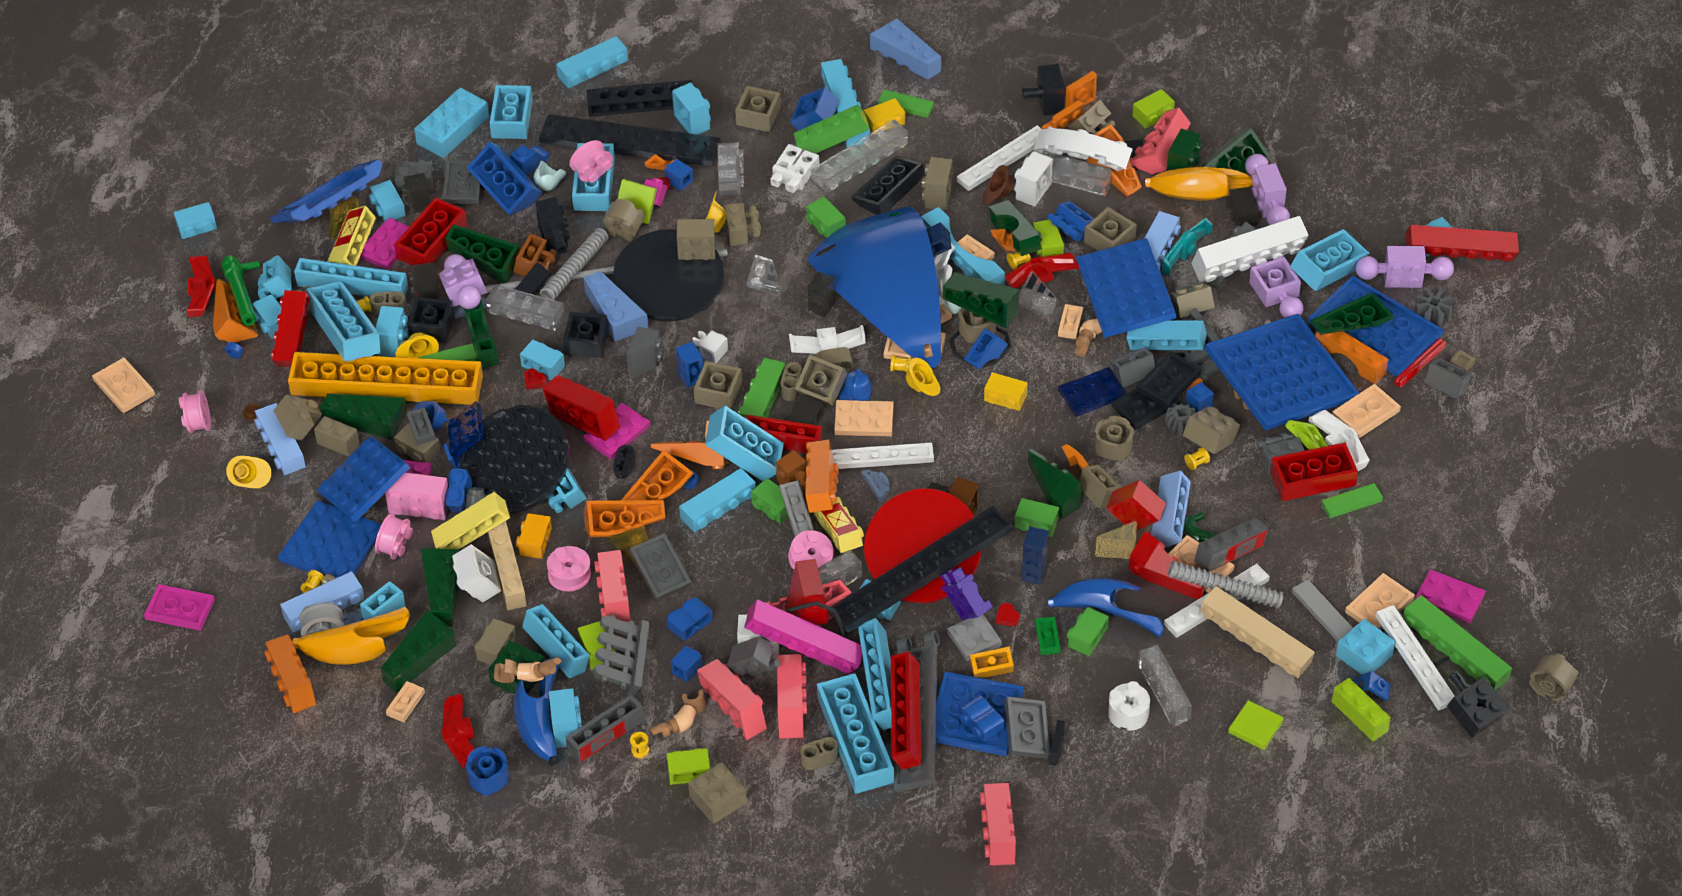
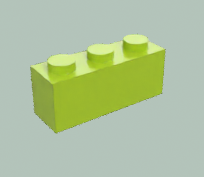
M1350 678L1334 688L1332 703L1372 741L1388 732L1391 717Z

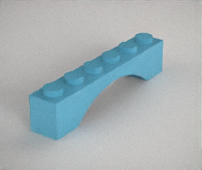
M939 207L921 216L926 229L941 222L950 232L951 243L955 247L954 251L951 252L950 258L957 267H960L965 272V275L1005 285V272L994 261L976 257L959 246L951 234L949 217Z

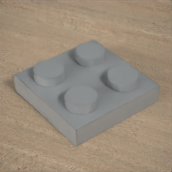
M983 614L978 618L967 619L947 628L948 635L966 661L970 660L971 654L990 651L1002 646L1001 639Z

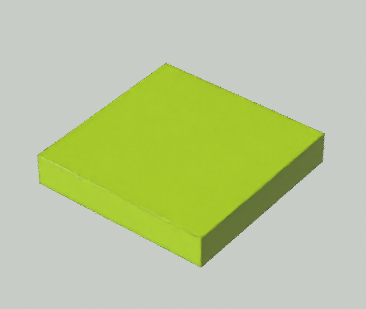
M622 179L618 199L634 203V208L637 210L640 208L644 213L645 218L642 223L649 224L657 188Z
M1248 700L1230 726L1228 733L1265 750L1284 722V717Z

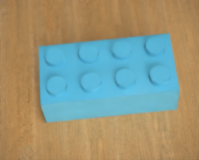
M460 87L414 129L416 143L444 159L489 118L487 101Z
M578 143L577 149L585 143ZM603 144L604 150L610 152L613 157V165L595 182L581 181L578 177V172L575 171L572 192L574 211L608 210L611 204L615 162L613 144Z
M1343 229L1299 251L1290 268L1311 288L1318 291L1355 272L1358 260L1368 256L1369 252Z
M723 406L710 415L705 442L706 446L761 481L776 475V461L781 459L784 444L782 441L727 406Z

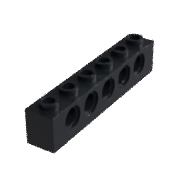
M692 80L586 89L589 117L674 109L672 90L692 83Z

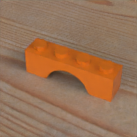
M1318 331L1316 332L1317 339L1330 355L1340 353L1348 357L1357 367L1359 375L1371 383L1376 384L1386 374L1388 358L1344 331L1320 335Z

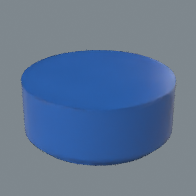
M228 342L224 348L226 354L235 359L241 358L244 353L243 348L234 342Z
M692 471L694 474L683 485L684 489H693L698 485V474L695 471Z

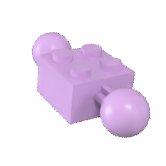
M1251 155L1246 160L1245 168L1252 176L1253 187L1250 189L1252 198L1256 200L1257 211L1261 212L1263 218H1267L1269 225L1290 219L1289 211L1285 208L1286 187L1276 163L1269 165L1268 160L1263 155Z
M1387 246L1385 263H1378L1371 256L1362 257L1356 263V273L1360 278L1370 280L1375 278L1378 273H1384L1385 287L1422 288L1424 273L1432 274L1437 280H1446L1454 272V265L1447 257H1438L1432 263H1426L1424 246Z
M453 254L445 260L444 270L439 273V276L449 299L452 300L453 307L460 305L465 309L475 308L480 303L481 295L487 293L473 259L466 260L461 255Z
M1285 257L1272 261L1267 260L1266 263L1250 266V284L1265 307L1281 303L1279 310L1284 318L1295 314L1302 315L1303 304L1297 298L1300 295L1301 281L1293 269L1290 268Z

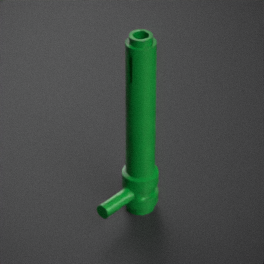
M232 255L226 256L221 264L224 276L229 282L242 323L251 326L256 321V315L242 275L244 270L260 268L259 261L240 264L236 257Z

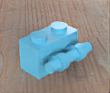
M278 255L263 263V274L258 279V296L260 299L267 297L269 292L278 299L284 296L285 290H291V269Z
M568 468L564 478L556 488L559 494L555 496L552 493L548 497V503L556 513H560L563 511L561 506L563 501L572 509L587 499Z

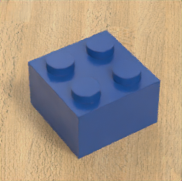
M826 86L801 96L790 123L800 131L833 116L839 100Z

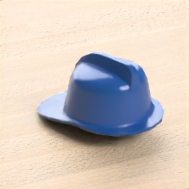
M860 368L847 374L841 387L840 400L869 401L872 382L864 372H861Z
M422 401L413 409L417 410L425 407L433 431L439 430L444 422H449L446 418L445 410L435 401Z

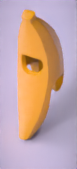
M1188 167L1168 170L1152 178L1145 179V186L1151 187L1160 194L1193 201L1218 199L1242 192L1253 185L1252 176L1246 173L1212 167Z
M406 607L345 626L294 638L292 643L295 649H300L304 654L321 662L344 665L366 662L386 652L383 638L404 629L410 613Z

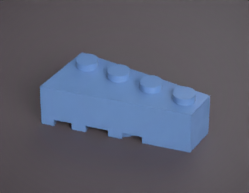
M895 19L870 34V49L880 51L882 56L895 59L897 64L908 66L909 70L926 79L941 72V56L900 20Z
M601 271L583 277L585 293L599 315H607L608 332L614 342L634 335L637 327L648 328L647 314Z

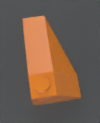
M1111 124L1094 134L1114 142H1124ZM1090 157L1086 159L1095 170L1125 196L1129 197L1142 188L1130 160L1127 163L1126 169L1116 171L1098 164L1097 159Z
M663 450L622 500H663L681 489L694 473Z

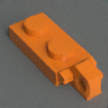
M1080 100L1054 115L1050 122L1042 126V130L1047 129V127L1055 129L1066 128L1069 123L1083 113L1084 104Z

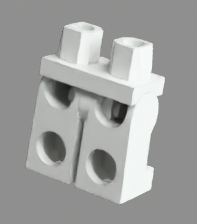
M788 144L772 168L771 185L779 187L782 183L786 184V190L794 193L797 189L802 190L811 174L820 167L819 155L806 150L803 152V149ZM807 157L812 158V161H808Z

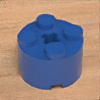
M482 746L469 754L466 770L469 784L475 791L483 796H488L491 793L498 792L508 784L507 758L502 750L496 747L493 749Z

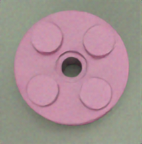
M593 140L583 144L574 152L570 159V167L573 171L578 172V177L581 181L593 183L612 167L613 157L610 152L604 150L602 142Z
M199 390L197 394L191 395L183 393L182 397H179L181 409L183 408V415L181 416L183 427L186 426L190 434H194L195 430L201 429L210 431V411L204 391Z
M393 513L388 514L378 532L375 552L377 554L386 553L393 560L398 556L402 557L405 552L404 545L407 539H410L413 528L410 527V520H401L396 518Z
M814 530L801 532L791 543L788 553L789 563L794 570L796 561L816 559L819 575H821L830 565L833 557V546L829 538L821 532Z
M565 546L556 548L547 559L549 582L558 590L568 592L579 590L591 578L590 558L584 550L578 547Z

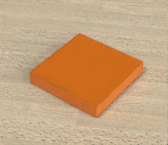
M1094 71L1066 87L1065 108L1078 100L1084 106L1096 100L1097 74Z

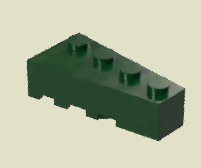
M453 224L445 237L448 251L461 255L466 260L473 259L477 269L500 283H508L514 271L516 258L520 252L519 245Z
M327 393L320 406L322 418L325 416L353 427L359 432L392 440L406 415L407 408L405 398Z
M421 548L430 611L444 624L453 627L459 586L457 584V574L453 568L454 561L452 556L458 553L460 549Z
M427 609L381 666L383 682L396 693L400 691L407 681L411 682L456 646L454 631Z

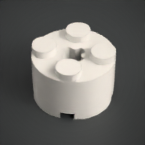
M1135 681L1115 687L1110 692L1108 716L1112 724L1120 729L1123 727L1130 731L1137 730L1146 724L1150 708L1148 692Z

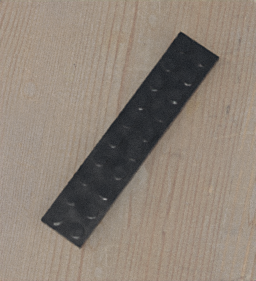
M551 114L547 115L539 135V143L577 148L578 143L598 140L602 144H613L614 153L647 158H651L656 154L663 160L673 161L678 159L683 163L713 166L721 143L718 137Z
M992 506L831 607L836 609L845 631L849 633L935 578L940 577L951 568L956 567L967 558L972 557L975 553L999 538L1007 535V533L1014 530V527L1005 516ZM829 611V614L836 620L833 612Z

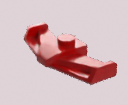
M1072 252L1044 257L1038 256L1006 274L1005 284L1008 287L1017 289L1029 282L1034 273L1038 278L1035 284L1040 285L1041 282L1046 283L1054 280L1052 272L1071 269L1079 270V265Z
M206 255L189 257L195 278H188L187 292L189 297L192 296L190 305L187 308L188 317L203 316L210 295L216 288V279L213 277Z
M457 694L447 697L443 703V728L441 734L443 741L448 745L463 768L466 767L469 754L475 750L468 739L475 737L470 718H463V695Z

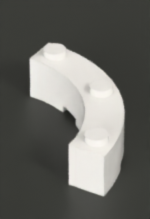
M1052 127L1039 131L1033 149L1048 157L1062 156V153H1067L1068 156L1084 160L1088 157L1098 160V164L1116 171L1126 169L1132 149L1121 141L1114 142L1103 137L1088 134L1087 131L1082 129L1074 131Z

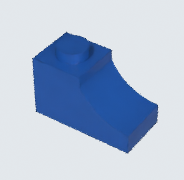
M522 145L510 154V158L526 175L537 169L540 161L546 162L550 159L549 153L538 145L530 149Z
M984 328L964 360L980 370L988 361L995 358L998 360L1008 344Z

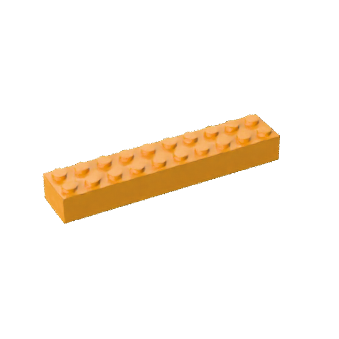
M295 352L288 384L290 393L294 396L326 397L327 393L400 397L405 398V401L408 402L435 401L446 404L478 405L483 373L481 362L380 356L361 357L353 361H344L340 354Z

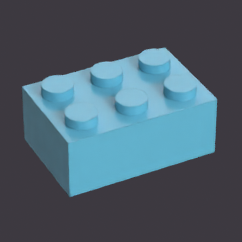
M496 85L490 117L491 138L527 139L533 103L531 86Z

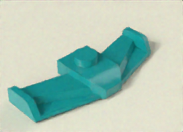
M1207 218L1202 219L1181 235L1180 239L1162 260V273L1169 276L1171 268L1179 258L1186 260L1190 255L1195 254L1197 241L1204 235L1212 233L1213 224Z

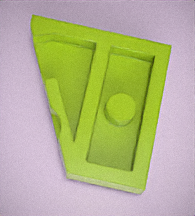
M1289 420L1285 424L1286 428L1298 437L1309 450L1328 446L1314 424Z

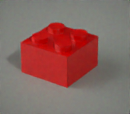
M1137 480L1114 490L1106 509L1125 526L1134 522V532L1160 521L1166 503L1143 482Z

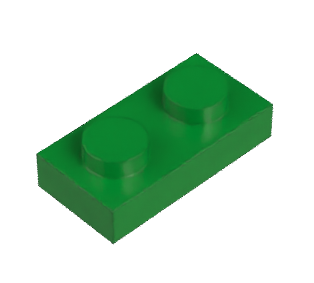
M1055 617L1035 618L1040 655L1060 654Z

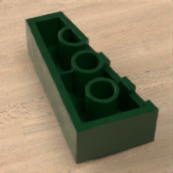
M956 272L943 285L942 299L1006 329L1018 315L1019 289Z

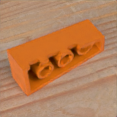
M829 440L809 442L806 445L808 454H806V460L808 461V466L806 467V500L809 513L831 510L833 502H836L835 493L837 492V475H839L838 463L834 464Z
M287 634L265 642L267 650L264 651L267 662H272L273 664L270 666L273 676H278L279 680L276 682L280 692L284 691L285 693L283 699L286 707L290 706L292 712L296 713L315 706L316 702L311 681L307 678L305 668L302 667L301 660L297 656L289 635Z

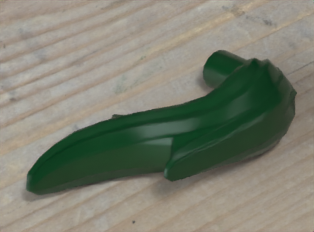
M1203 512L1187 516L1184 522V529L1187 534L1199 543L1217 534V532H1206L1196 525V522L1205 519Z

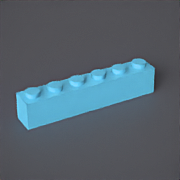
M842 60L822 62L821 76L824 85L839 100L834 113L837 114L857 104L861 108L860 102L856 101L855 89L852 90L851 77L848 78L847 66L843 65ZM870 130L845 140L846 147L852 148L868 145Z
M303 258L299 259L294 271L297 286L312 288L342 281L350 294L370 297L375 292L399 291L406 296L408 291L406 273Z
M874 618L860 625L858 629L872 718L884 731L891 728V658L886 630Z

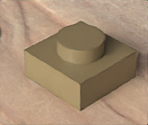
M1459 350L1449 362L1468 371L1475 364L1476 358Z

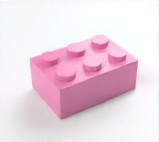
M404 473L385 492L389 513L445 520L449 509L445 501L448 490L447 478Z

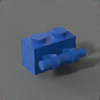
M1071 201L1060 203L1055 215L1050 213L1047 217L1052 222V225L1064 231L1066 235L1075 241L1084 240L1085 226L1094 220L1092 216Z

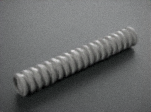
M596 228L541 289L540 295L544 300L548 302L554 301L576 274L605 244L609 236L604 229Z
M1175 560L1171 562L1168 570L1169 578L1174 577L1176 580L1180 578L1181 581L1186 580L1187 583L1192 582L1193 585L1198 584L1200 587L1204 585V588L1210 587V590L1217 586L1229 595L1233 594L1234 597L1239 596L1241 599L1245 597V600L1251 599L1252 602L1257 601L1258 604L1261 602L1263 605L1269 604V607L1274 606L1275 609H1278L1283 601V592L1281 591L1277 593V590L1271 591V588L1265 589L1264 586L1261 588L1259 585L1253 586V583L1248 584L1247 581L1242 582L1240 579L1236 581L1235 578L1230 579L1229 576L1224 577L1223 574L1219 576L1216 572L1212 574V571L1206 572V569L1200 570L1199 567L1195 569L1194 566L1189 567L1188 564L1183 565L1182 562L1177 563Z

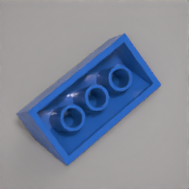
M489 142L467 166L471 174L509 215L530 207L542 194L540 189L500 146Z

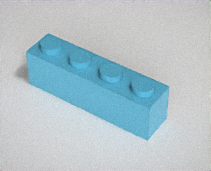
M615 36L557 63V76L569 89L628 61L627 48Z
M1177 320L1164 321L1128 331L1126 338L1130 350H1139L1144 347L1147 350H1203L1207 332L1204 321Z
M740 468L680 505L681 520L693 532L706 527L707 524L715 519H719L729 510L735 509L742 502L751 499V491L756 488L755 481Z
M543 604L528 609L522 626L524 630L550 658L557 657L562 660L559 668L568 678L584 673L590 657L585 649Z

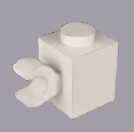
M699 331L698 337L701 339L693 337V343L695 346H699L702 358L709 362L717 363L728 351L727 338L722 334L711 331L706 336L703 331Z

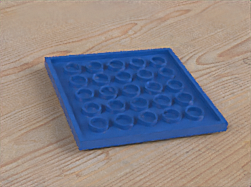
M1299 314L1208 343L1204 348L1265 431L1284 425L1289 420L1295 421L1339 406L1360 394Z

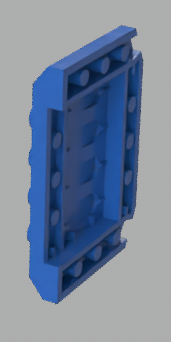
M377 159L357 164L350 170L340 173L280 209L276 215H272L269 218L272 223H297L305 221L312 216L316 218L323 214V209H331L338 205V200H346L353 196V191H361L366 188V183L379 176L382 163Z

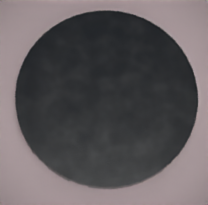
M665 229L646 233L630 242L616 260L613 277L614 284L647 314V319L679 321L693 317V314L701 310L704 311L714 302L723 286L724 268L722 259L716 249L715 259L678 260L677 230Z
M515 405V407L503 408L492 413L474 428L467 438L468 442L464 450H462L460 466L461 469H466L471 476L472 487L483 488L486 496L493 492L498 494L505 500L508 513L522 512L543 502L561 483L570 460L569 439L561 423L548 411L542 408L531 407L530 405Z

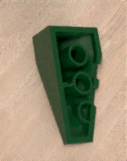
M1243 128L1230 138L1201 167L1225 168L1244 173L1246 172V160L1251 155L1261 154L1267 160L1271 156L1252 128Z
M1372 292L1310 320V323L1320 335L1379 326L1394 319V315Z
M1029 449L1028 464L1048 505L1059 507V517L1061 519L1079 509L1081 483L1069 471L1065 469L1059 470L1056 463H1048L1046 457L1033 449Z

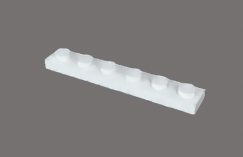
M1038 125L958 175L957 182L968 191L992 177L993 172L1000 165L1009 166L1033 151L1039 131L1042 129Z
M932 443L832 450L834 464L838 463L839 469L934 462Z
M1258 564L1234 577L1236 581L1240 579L1242 582L1247 581L1248 584L1253 583V586L1259 585V587L1269 581V575ZM1208 594L1164 620L1165 627L1176 638L1207 620L1200 613L1202 601ZM1233 594L1230 595V596H1232L1233 598H1235L1236 600L1241 599V598H1239V596L1234 597Z
M1392 605L1377 611L1375 617L1387 635L1395 640V647L1437 710L1447 708L1454 694L1395 606Z

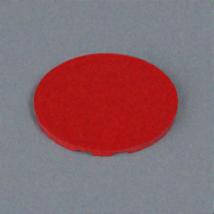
M914 489L893 497L876 512L866 531L864 554L872 577L874 579L878 578L974 518L973 513L958 498L940 490ZM982 550L951 569L954 570L961 567L965 575L972 574L973 576L978 568ZM941 576L935 578L901 601L923 604L939 602V600L948 597L941 588L945 583Z

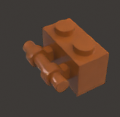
M530 233L516 258L513 272L525 277L537 262L549 271L550 265L556 259L557 252L554 249H551L549 252L545 251L547 240Z
M795 450L776 461V485L779 486L798 480L805 501L807 466L806 461Z

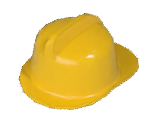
M716 191L706 219H714L715 233H718L726 221V212L715 201Z
M415 333L397 348L395 357L418 358L437 353L439 344L432 336L424 333Z
M913 358L909 362V369L906 372L908 385L917 392H923L929 396L938 395L940 393V385L930 365L921 358Z
M236 456L228 463L226 475L234 485L261 488L270 481L271 468L263 459Z

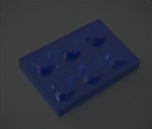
M1109 367L1060 385L1058 388L1059 393L1075 417L1112 404V401L1127 394Z
M477 401L467 405L459 415L452 417L448 423L450 455L453 458L459 457L484 437L481 405Z

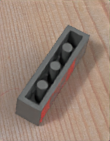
M1256 517L1199 543L1194 561L1201 568L1206 569V572L1212 571L1263 547L1269 528Z
M632 694L566 736L567 751L580 764L645 721L644 707Z

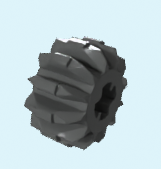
M1182 402L1180 405L1173 404L1172 408H1168L1165 415L1168 429H1172L1173 433L1178 431L1182 435L1189 417L1196 413L1195 408H1190L1189 404L1183 405Z

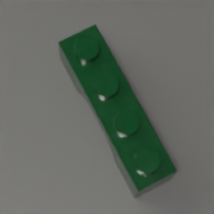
M1007 200L989 206L990 222L997 229L1013 231V247L1021 256L1041 250L1042 236L1040 232L1034 229L1032 223L1026 220L1024 214H1021L1015 205Z
M480 300V303L475 308H463V313L478 362H481L483 369L499 365L494 339L490 335L484 308Z

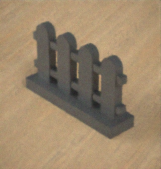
M1196 308L1189 311L1190 319H1182V321H1204L1207 332L1205 342L1207 344L1220 340ZM1204 348L1203 350H1196L1191 354L1188 352L1190 350H1171L1172 353L1178 356L1183 354L1185 356L1183 357L1184 360L1200 368L1201 374L1198 378L1203 381L1208 380L1207 376L1217 371L1221 373ZM1208 358L1211 360V361H1209V362H1207V363L1201 365L1200 367H1199V365H1198V363H1200V362H1202V361H1204V360H1206V359H1208Z
M610 614V616L605 615L599 623L602 628L607 629V632H601L597 637L598 642L604 645L605 648H599L595 653L596 659L603 662V665H596L593 669V674L601 678L600 682L610 681L619 684L621 689L627 687L626 695L632 694L635 696L642 687L649 622L642 620L636 626L631 620L625 622L616 619L613 614ZM613 632L625 635L626 639L613 635ZM611 648L624 652V655L611 651ZM609 664H610V665H613V666H616V667H619V668H622V670L619 671V670L610 668V667H609Z

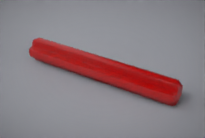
M1441 338L1437 339L1394 379V384L1399 388L1403 387L1446 347V341Z

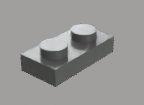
M425 407L406 412L417 445L436 440Z

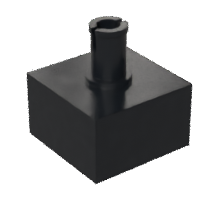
M1059 64L1037 66V86L1022 87L1023 99L1039 98L1043 116L1056 115L1064 110L1065 86Z

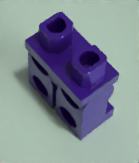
M961 567L954 570L950 569L941 575L945 583L941 588L943 592H946L961 620L978 618L993 607L989 600L983 601L978 593L977 584L972 581L974 579L972 574L965 575Z

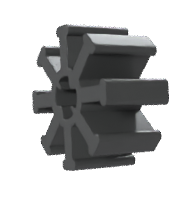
M1431 288L1425 289L1424 296L1419 293L1416 297L1415 313L1430 322L1434 320L1438 327H1442L1443 320L1447 322L1451 320L1453 298L1451 295L1443 298L1444 290L1440 288L1437 295L1433 296Z

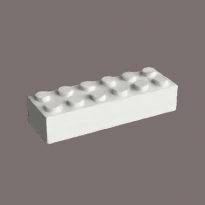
M1297 216L1199 248L1191 264L1199 282H1211L1219 276L1223 275V277H1226L1234 271H1245L1252 265H1260L1270 259L1282 258L1289 253L1291 255L1301 251L1308 233L1301 217Z

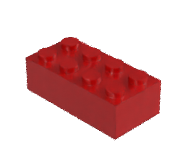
M435 197L395 242L396 259L427 272L447 250L445 237L452 225L467 227L466 211Z
M556 375L542 388L550 414L555 418L604 441L620 428L614 402L610 397L601 395L595 390H590L582 384H577L559 375Z
M1346 442L1272 457L1270 473L1282 501L1354 487L1357 483L1358 470Z

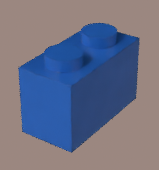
M692 341L676 348L677 372L687 388L696 384L703 368L702 355Z

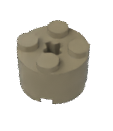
M616 199L615 202L610 204L602 220L604 227L607 229L606 232L611 237L618 235L627 241H632L645 218L643 211L640 208L639 210L634 208L635 204L628 200Z
M963 308L959 310L958 328L966 342L974 343L984 328L993 334L995 333V323Z
M1110 416L1109 419L1104 421L1102 419L1097 423L1094 446L1098 456L1121 462L1131 453L1134 429L1127 419L1120 416Z
M1562 654L1544 655L1530 674L1531 679L1529 683L1540 696L1545 697V695L1552 697L1550 700L1560 701L1565 698L1579 673L1566 661Z

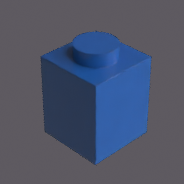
M675 159L664 168L665 177L669 178L670 184L680 191L693 182L692 168L678 159Z
M1200 382L1187 391L1186 405L1189 404L1190 408H1195L1196 413L1208 406L1213 407L1214 393Z
M685 646L671 660L672 673L685 682H688L697 673V670L702 668V655L697 650H692L688 646Z

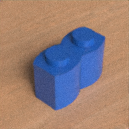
M452 468L448 477L450 487L446 492L445 501L451 512L461 513L465 510L466 493L468 488L472 487V479L466 469Z
M697 597L687 600L682 608L672 611L668 615L667 628L685 641L713 620L712 610Z
M981 695L960 706L959 718L964 725L967 724L971 727L972 733L976 738H980L985 742L1004 730V720Z

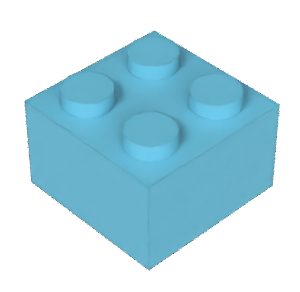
M692 83L672 90L674 116L689 134L697 135L709 130L711 121L709 115L710 104L707 99L701 96L700 90L695 88Z
M381 306L376 325L380 340V353H378L380 357H395L397 348L409 338L408 318L404 314L402 307Z
M1363 619L1338 641L1336 656L1361 675L1369 671L1375 672L1393 656L1395 640L1366 619Z
M573 688L549 691L556 748L567 747L566 736L582 726L579 698L574 696Z

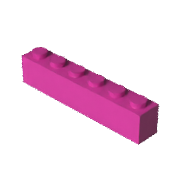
M758 599L748 609L744 628L752 631L754 634H759L773 642L782 644L791 650L798 651L807 657L814 658L825 665H830L850 675L860 666L862 657L860 644Z

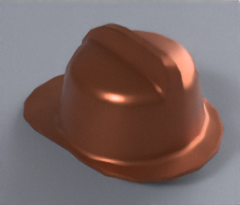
M1000 165L993 172L983 194V202L985 204H991L997 198H1005L1011 193L1015 178L1009 173L1007 166Z

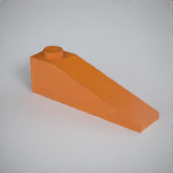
M218 279L216 282L213 317L215 336L227 342H238L256 338L259 335L256 323L251 326L242 323L230 285Z
M695 440L687 441L686 443H683V441L651 444L653 449L665 450L669 454L705 466H712V469H723L724 465L731 463L730 460L706 446V441Z
M664 500L587 501L584 508L585 530L589 537H610L665 519Z

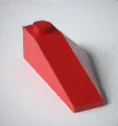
M1145 531L1129 556L1130 571L1143 580L1197 600L1204 596L1203 585L1200 587L1198 584L1193 585L1192 582L1187 583L1186 580L1181 581L1180 578L1178 580L1174 577L1169 578L1168 570L1170 564L1174 560L1178 561L1175 556L1170 557L1164 551V544Z
M816 559L796 561L785 612L788 608L814 601L826 605ZM816 605L790 612V614L814 625L828 624L827 609Z

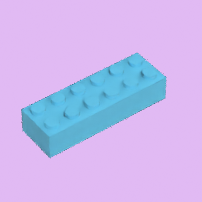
M342 281L306 289L310 297V312L344 361H353L357 358L370 357L380 353L379 333Z
M856 674L818 683L817 699L832 737L838 742V752L854 793L857 794L893 784L894 768L876 723L872 718V713Z

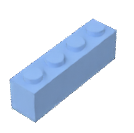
M1161 211L1157 214L1145 236L1148 239L1159 271L1162 260L1168 254V249L1174 245L1175 236H1179L1181 226L1179 225L1180 217Z
M277 403L256 410L254 422L256 428L262 430L260 433L263 442H268L269 444L267 448L270 455L275 456L274 462L277 469H281L283 474L287 475L306 468L303 454L296 440L287 437L273 411L277 407Z
M1181 470L1161 476L1158 487V497L1166 505L1160 521L1153 523L1151 535L1162 542L1165 547L1181 543L1191 481Z
M351 571L280 605L283 617L291 630L295 632L302 628L299 622V615L304 607L317 603L333 602L342 610L364 600L362 586Z

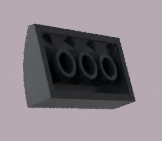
M895 155L851 197L852 200L876 215L887 212L925 176L923 163Z

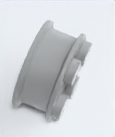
M333 602L317 603L304 607L299 615V622L302 626L301 636L344 626L342 610Z

